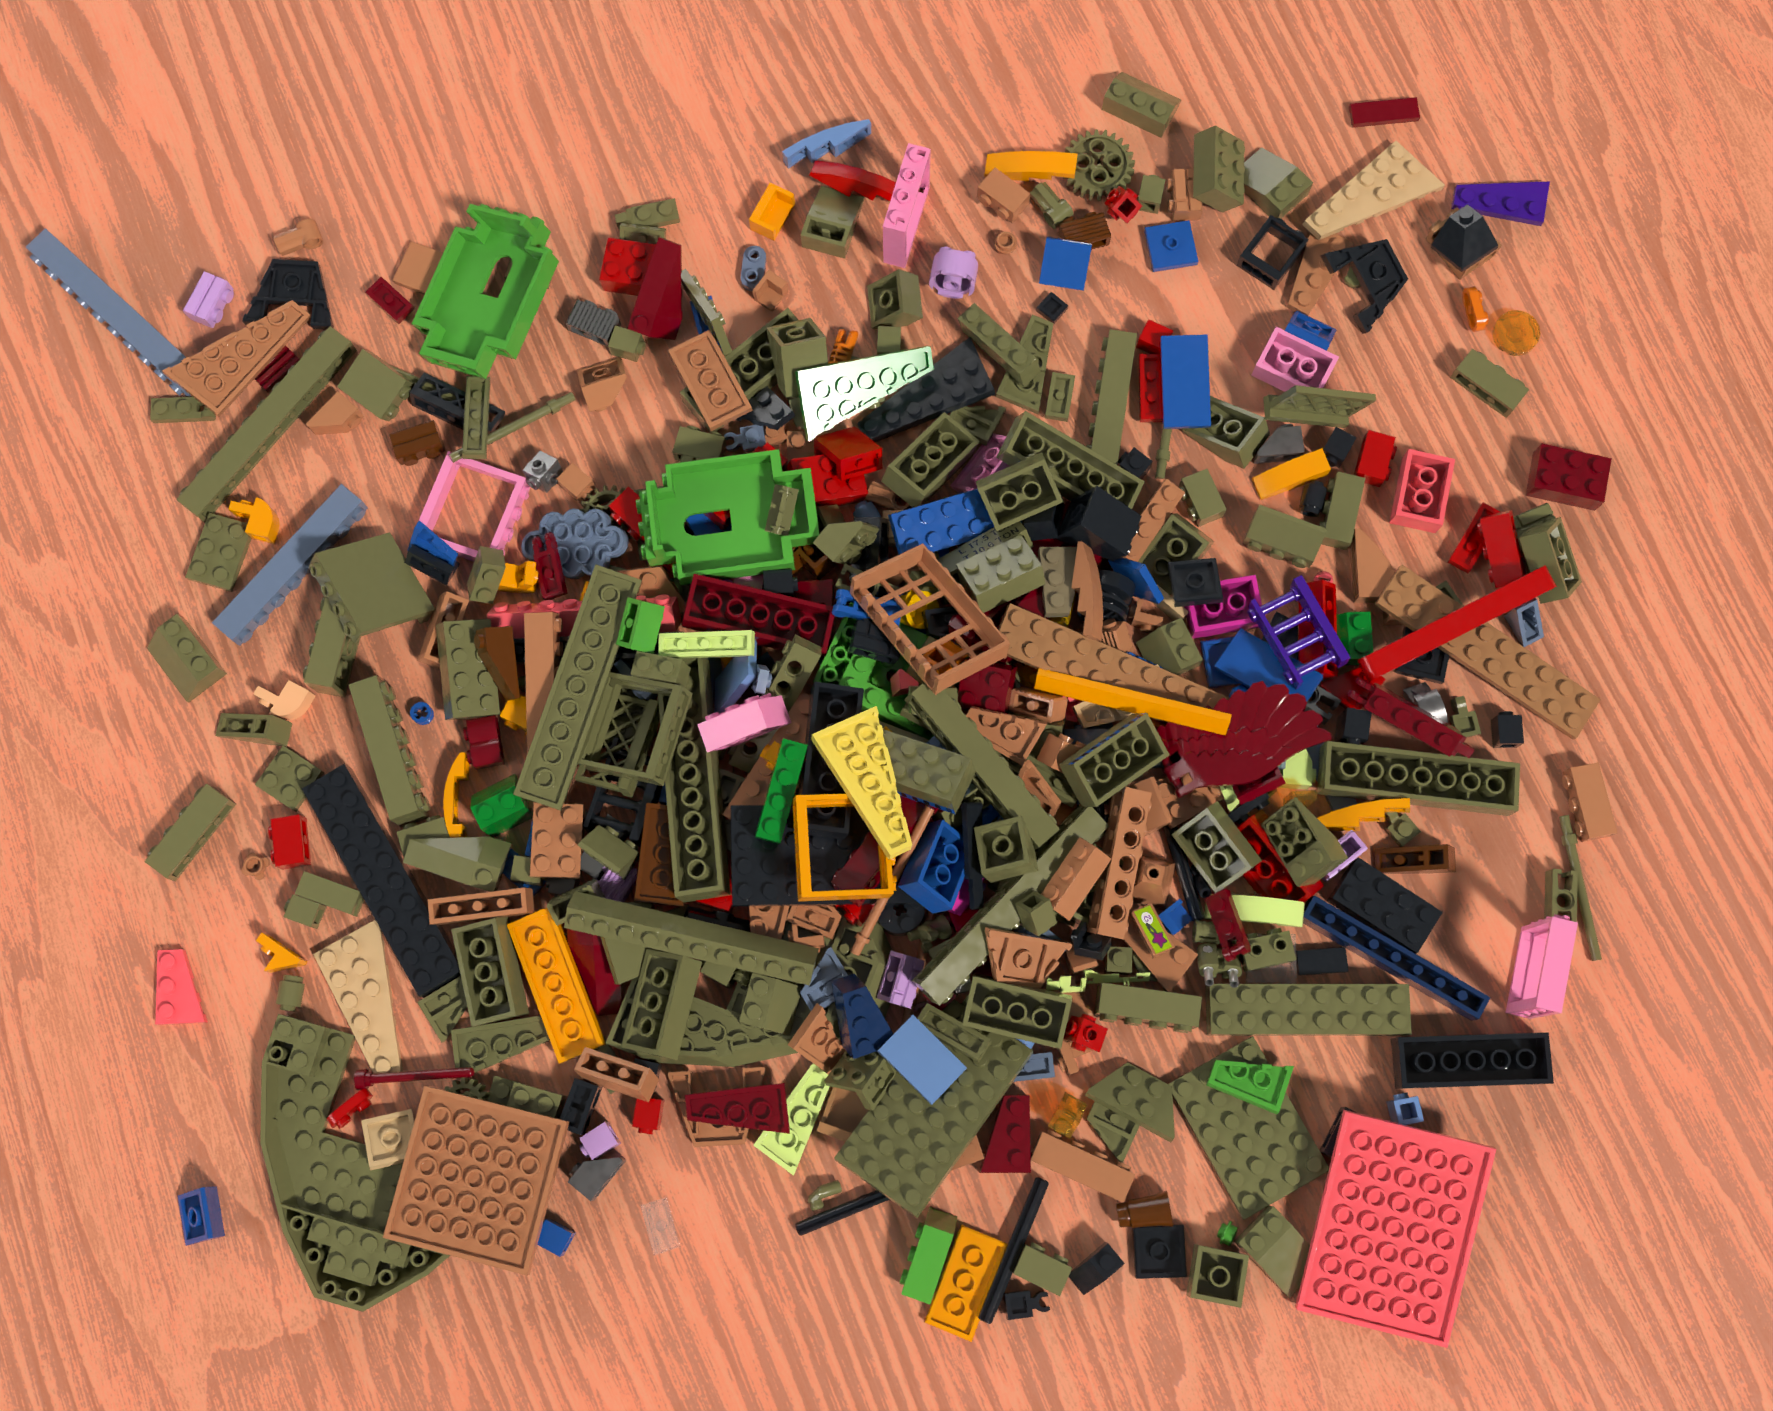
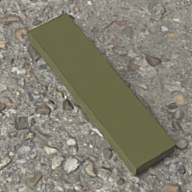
M467 376L463 459H487L490 377L483 379L476 376Z

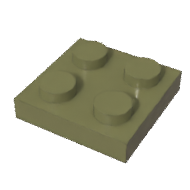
M282 746L255 785L297 812L306 799L302 788L321 778L324 772L287 747Z

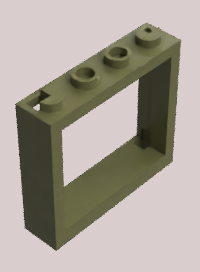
M610 672L577 764L590 771L664 786L692 693L681 685ZM621 688L670 697L646 773L598 763Z

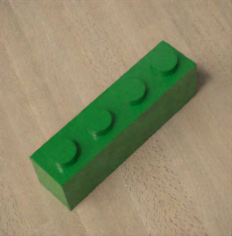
M784 738L781 740L755 838L777 844L781 843L808 745Z

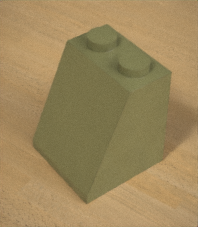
M811 318L766 327L778 387L786 398L799 396L796 370L828 364L826 336Z

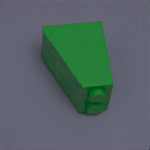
M516 774L471 796L470 808L480 829L490 837L494 838L533 818V809L529 808L528 800L513 795L518 783Z

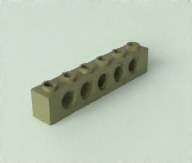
M796 634L792 641L787 640L782 650L784 654L782 660H777L771 670V674H773L770 687L766 688L765 695L771 693L772 697L782 695L787 712H789L821 657L822 647ZM791 661H798L801 665L797 668L791 667L788 663ZM781 681H786L790 685L786 688H782L778 685V683ZM777 729L749 740L756 744L755 747H748L745 745L746 742L728 748L727 754L730 755L728 764L750 773L759 759L762 750L770 742Z

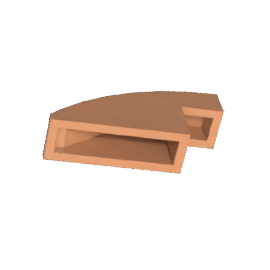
M1355 528L1350 545L1354 603H1376L1395 571L1387 557L1372 539L1360 528ZM1383 611V625H1403L1398 619Z

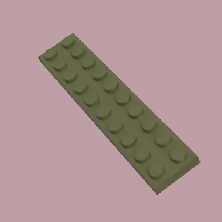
M595 564L513 795L560 811L562 810L578 765L577 762L619 649V645H616L627 598H637L642 580Z

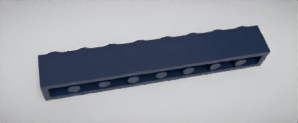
M1315 895L1307 900L1304 906L1303 924L1339 945L1346 947L1351 952L1468 1020L1480 1019L1491 997Z

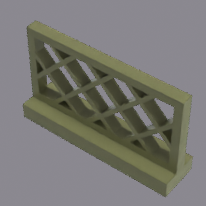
M1295 385L1279 396L1268 394L1263 398L1265 420L1345 428L1349 425L1350 416L1376 401V394Z
M619 694L617 701H620L623 707L613 713L611 721L615 729L606 734L604 745L607 751L600 754L598 762L611 756L615 764L613 766L642 772L660 721L659 702L652 699L646 701ZM637 705L644 707L642 715L634 719L628 711ZM626 712L631 721L618 727L613 718ZM634 726L636 730L634 737L625 741L621 732ZM619 734L623 743L610 749L606 740ZM626 748L628 752L627 758L617 763L613 754ZM579 765L575 776L576 781L621 792L624 796L633 798L638 783L637 780L619 777L616 785L607 782L605 776L608 774L598 773L591 778L585 777L583 775L586 768Z

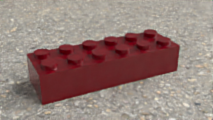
M694 574L682 627L701 632L752 630L755 632L757 645L781 651L787 640L792 641L796 634L822 647L819 660H823L827 653L834 615L832 614V606Z

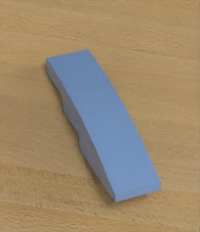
M869 119L845 123L802 139L782 151L783 162L789 169L805 157L813 163L829 151L836 158L871 134V122Z

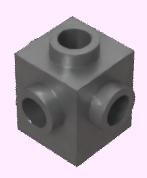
M539 451L527 463L523 472L527 478V484L532 489H540L547 493L557 484L556 479L563 470L558 459Z

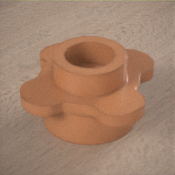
M250 853L243 864L242 874L254 876L256 880H262L265 877L266 867L270 865V860L266 857L260 858L255 853Z

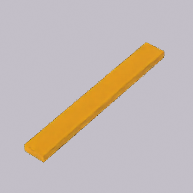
M1041 668L1038 669L1034 687L1037 690L1131 713H1148L1149 717L1221 735H1226L1232 715Z

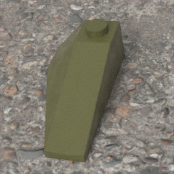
M490 836L410 839L403 863L469 886L493 892L499 888L512 843Z

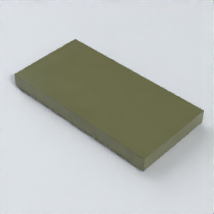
M684 904V907H676L666 911V913L684 917L686 909L690 905ZM601 937L616 985L640 976L646 949L660 951Z

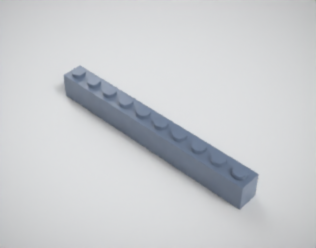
M45 228L26 246L32 253L30 258L39 267L45 265L47 267L45 272L54 281L59 278L63 282L60 286L68 294L72 295L75 293L78 296L75 300L85 309L90 307L93 310L91 315L101 324L104 321L108 323L107 329L116 338L121 335L125 339L122 343L131 352L137 350L140 353L138 358L149 367L152 364L156 368L153 372L163 381L166 379L171 381L172 383L169 386L179 396L184 393L187 397H192L162 372V370L168 367L171 368L181 363V360L186 357Z

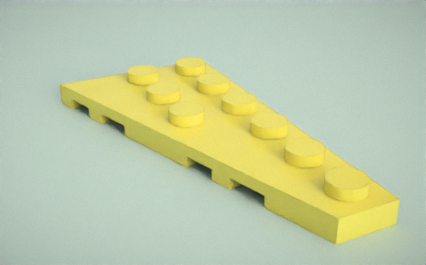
M875 706L812 734L811 740L888 860L911 850L912 841L906 818L903 816L901 798L897 792L890 755L885 745L883 728L878 718V709Z

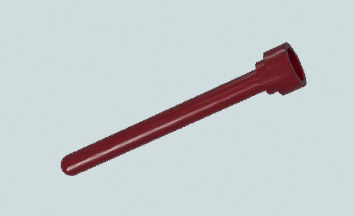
M472 1067L373 1074L368 1069H361L355 1071L354 1085L356 1090L368 1089L377 1083L472 1077L475 1071Z

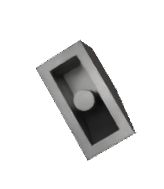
M1284 424L1277 428L1257 452L1253 459L1254 464L1290 461L1302 456L1305 451L1301 426Z
M618 1157L585 1161L582 1164L578 1162L569 1173L571 1178L568 1183L588 1200L594 1201L626 1162V1159Z

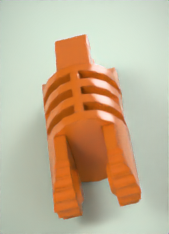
M844 329L838 330L833 346L834 349H832L828 364L851 360V354L859 334L858 331H850L847 337Z

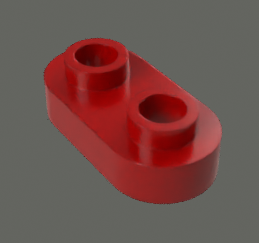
M368 1089L360 1090L332 1112L326 1121L332 1128L338 1126L340 1129L352 1120L351 1115L356 1111L362 1112L371 1105L370 1099L373 1095Z

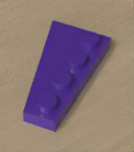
M1550 181L1456 185L1451 209L1454 210L1457 207L1461 209L1468 204L1484 216L1541 226L1544 222Z

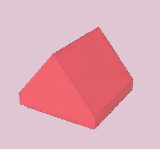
M899 669L890 678L892 697L908 694L909 686L919 685V682L903 669Z

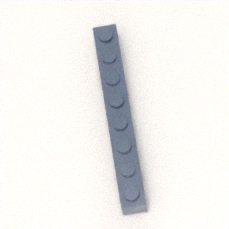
M341 484L217 616L212 624L239 646L249 641L254 630L268 620L269 614L275 608L280 607L284 603L285 597L291 591L297 589L306 574L310 573L309 564L314 554L334 548V544L348 534L350 527L364 517L368 507Z

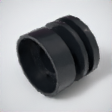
M1098 570L1103 598V621L1115 619L1116 622H1126L1129 612L1128 606L1132 602L1136 588L1134 582L1120 573L1110 570ZM1077 611L1078 616L1085 621V616Z

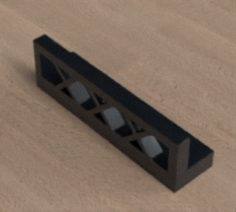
M424 373L409 392L412 406L464 430L465 410L462 409L461 404H465L466 392ZM428 382L435 385L436 390L427 392L421 388ZM451 393L455 395L456 400L445 401L441 395ZM489 404V412L495 414L496 417L492 422L488 423V434L496 431V427L505 416L504 410Z

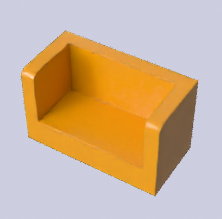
M769 183L749 218L750 230L775 241L795 205L794 194L773 183Z

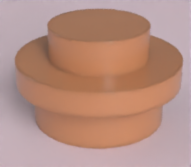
M1002 232L996 236L994 246L999 253L1007 255L1016 249L1017 240L1012 233Z

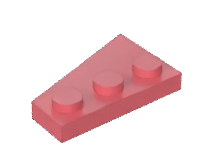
M183 949L157 950L156 1025L208 1023L206 1015L203 1014L199 993H197L194 985V976L186 951Z

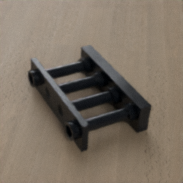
M614 737L612 744L608 746L612 749L621 744L619 738ZM621 749L615 752L613 756L616 761H618V758L624 760L627 758L628 752ZM610 755L606 757L605 764L615 765ZM647 756L644 765L648 766L651 756ZM609 774L605 776L609 783L611 781L618 782L619 780L618 776ZM638 781L636 787L642 788L645 792L643 799L639 801L607 794L608 789L597 786L589 811L586 810L583 815V827L589 834L595 829L596 825L604 828L608 825L616 831L628 833L631 842L641 847L646 803L658 804L663 786ZM606 803L636 811L635 822L628 824L599 816L603 804Z

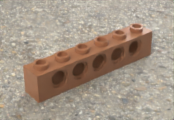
M1124 787L1112 797L1107 823L1109 827L1106 829L1102 852L1110 857L1111 861L1096 881L1087 932L1124 939L1128 931L1129 910L1133 905V889L1138 880L1137 868L1143 853V837L1147 832L1146 821L1152 806L1151 792ZM1130 809H1132L1133 816L1131 819L1129 818ZM1127 833V835H1128V841H1127V843L1125 844V842H1124V836H1125V834ZM1121 858H1123L1124 863L1123 866L1120 868L1119 861ZM1118 882L1119 889L1115 892V884ZM1114 907V914L1111 917L1110 909Z

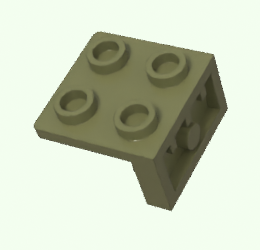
M845 1051L824 1082L827 1086L856 1092L865 1109L873 1111L891 1086L897 1071L877 1051L853 1059Z

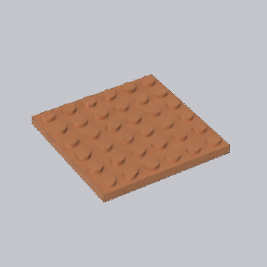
M424 1086L383 1238L522 1275H530L569 1121Z

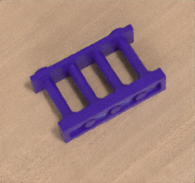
M1302 575L1293 579L1290 585V592L1262 606H1259L1256 599L1250 601L1249 610H1247L1249 618L1253 623L1256 622L1285 671L1283 672L1285 680L1289 685L1292 684L1295 690L1302 685V676L1329 662L1335 663L1337 668L1347 664L1351 658ZM1293 600L1299 601L1303 608L1301 613L1271 627L1265 616L1266 614ZM1304 621L1312 623L1315 628L1314 633L1286 647L1282 646L1277 635ZM1318 641L1320 643L1323 642L1327 649L1324 655L1295 668L1289 658L1290 655Z

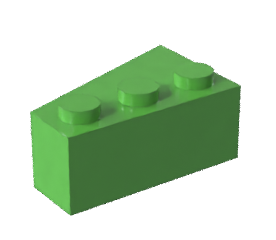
M929 1207L924 1224L919 1222L915 1238L919 1239L917 1246H911L907 1261L911 1262L909 1270H903L899 1284L904 1285L902 1295L931 1304L954 1236L957 1216Z

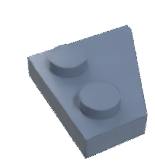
M831 947L827 949L820 963L815 968L810 986L805 985L800 992L810 1011H812L816 1003L823 1008L834 1003L831 981L848 976Z

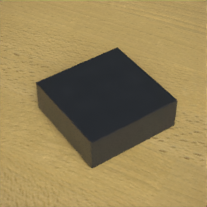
M1050 292L1037 306L1036 311L1054 325L1066 312L1068 305L1054 293Z

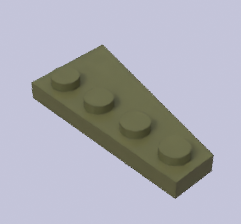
M1032 314L1020 344L1037 358L1041 371L1025 386L1021 385L1006 371L996 393L997 398L1033 413H1039L1053 329L1052 322Z
M541 1016L451 1030L455 1068L472 1067L475 1073L550 1041Z

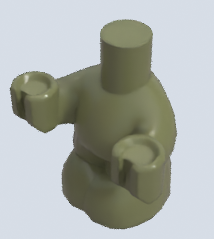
M939 915L934 920H926L916 930L908 932L907 936L910 941L920 939L922 942L921 950L923 953H927L933 947L932 941L937 940V938L942 940L949 939L952 930L947 918L944 915Z

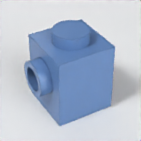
M1408 1092L1393 1095L1394 1100L1386 1101L1391 1122L1408 1125L1424 1121L1418 1096L1409 1097Z

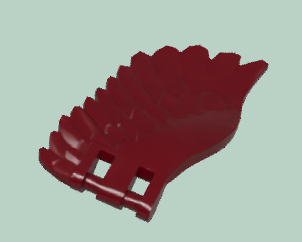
M1264 681L1253 683L1246 692L1238 689L1231 695L1229 700L1225 698L1220 699L1214 708H1211L1209 705L1204 707L1232 714L1226 735L1172 722H1167L1165 727L1160 725L1157 729L1169 753V756L1161 761L1164 767L1163 772L1168 782L1173 784L1177 799L1189 794L1196 788L1236 786L1256 781L1302 750L1331 740L1332 735L1327 730L1318 728V725L1323 721L1319 713L1314 710L1305 711L1307 705L1305 696L1299 693L1289 694V689L1285 684L1267 687ZM1178 752L1181 760L1173 764L1170 757ZM1189 773L1192 782L1184 786L1181 778Z

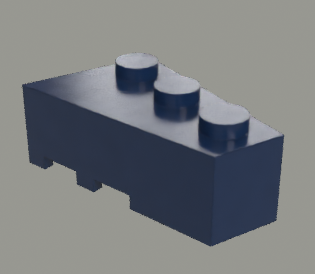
M855 974L831 981L842 1047L853 1059L878 1051L893 1035V1032L865 984Z

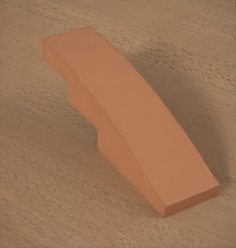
M1078 541L1072 580V589L1079 593L1077 611L1085 616L1083 635L1088 639L1101 642L1103 598L1099 571L1092 549L1084 542Z

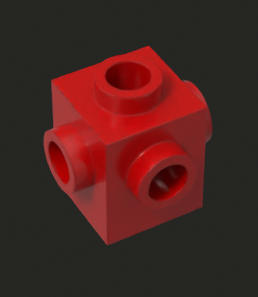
M1120 186L1108 194L1107 200L1104 203L1109 208L1107 213L1117 221L1120 218L1125 223H1128L1136 216L1142 205L1136 200L1138 195L1129 187L1125 190Z
M1082 1014L1081 1017L1071 1015L1070 1020L1067 1022L1063 1039L1071 1042V1048L1085 1052L1088 1049L1100 1052L1108 1028L1096 1024V1018L1086 1014Z

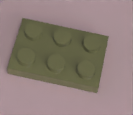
M209 513L185 578L233 592L252 539L245 533L248 523Z

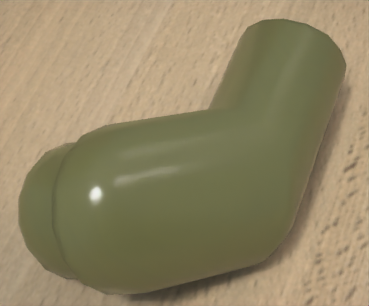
M838 1180L820 1185L808 1196L811 1210L814 1211L824 1207L822 1198L842 1192V1187Z

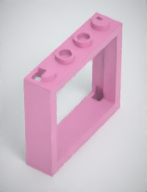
M908 143L883 224L884 263L906 268L930 189L931 149ZM919 189H923L924 193L918 192Z
M448 451L419 521L433 531L460 466L514 484V490L490 545V548L503 550L505 555L504 548L506 543L512 539L514 532L512 528L515 521H518L521 517L523 501L529 497L530 486L526 482L527 479L472 459L462 458L453 463L449 457V454L452 452ZM442 539L458 553L459 557L475 561L478 553L477 550Z
M1554 914V917H1546L1544 920L1539 919L1538 922H1531V924L1521 927L1506 1013L1528 1019L1562 1013L1577 922L1569 921L1570 917L1566 915Z

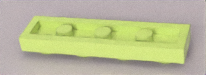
M752 630L659 633L658 655L672 658L754 656L755 632Z

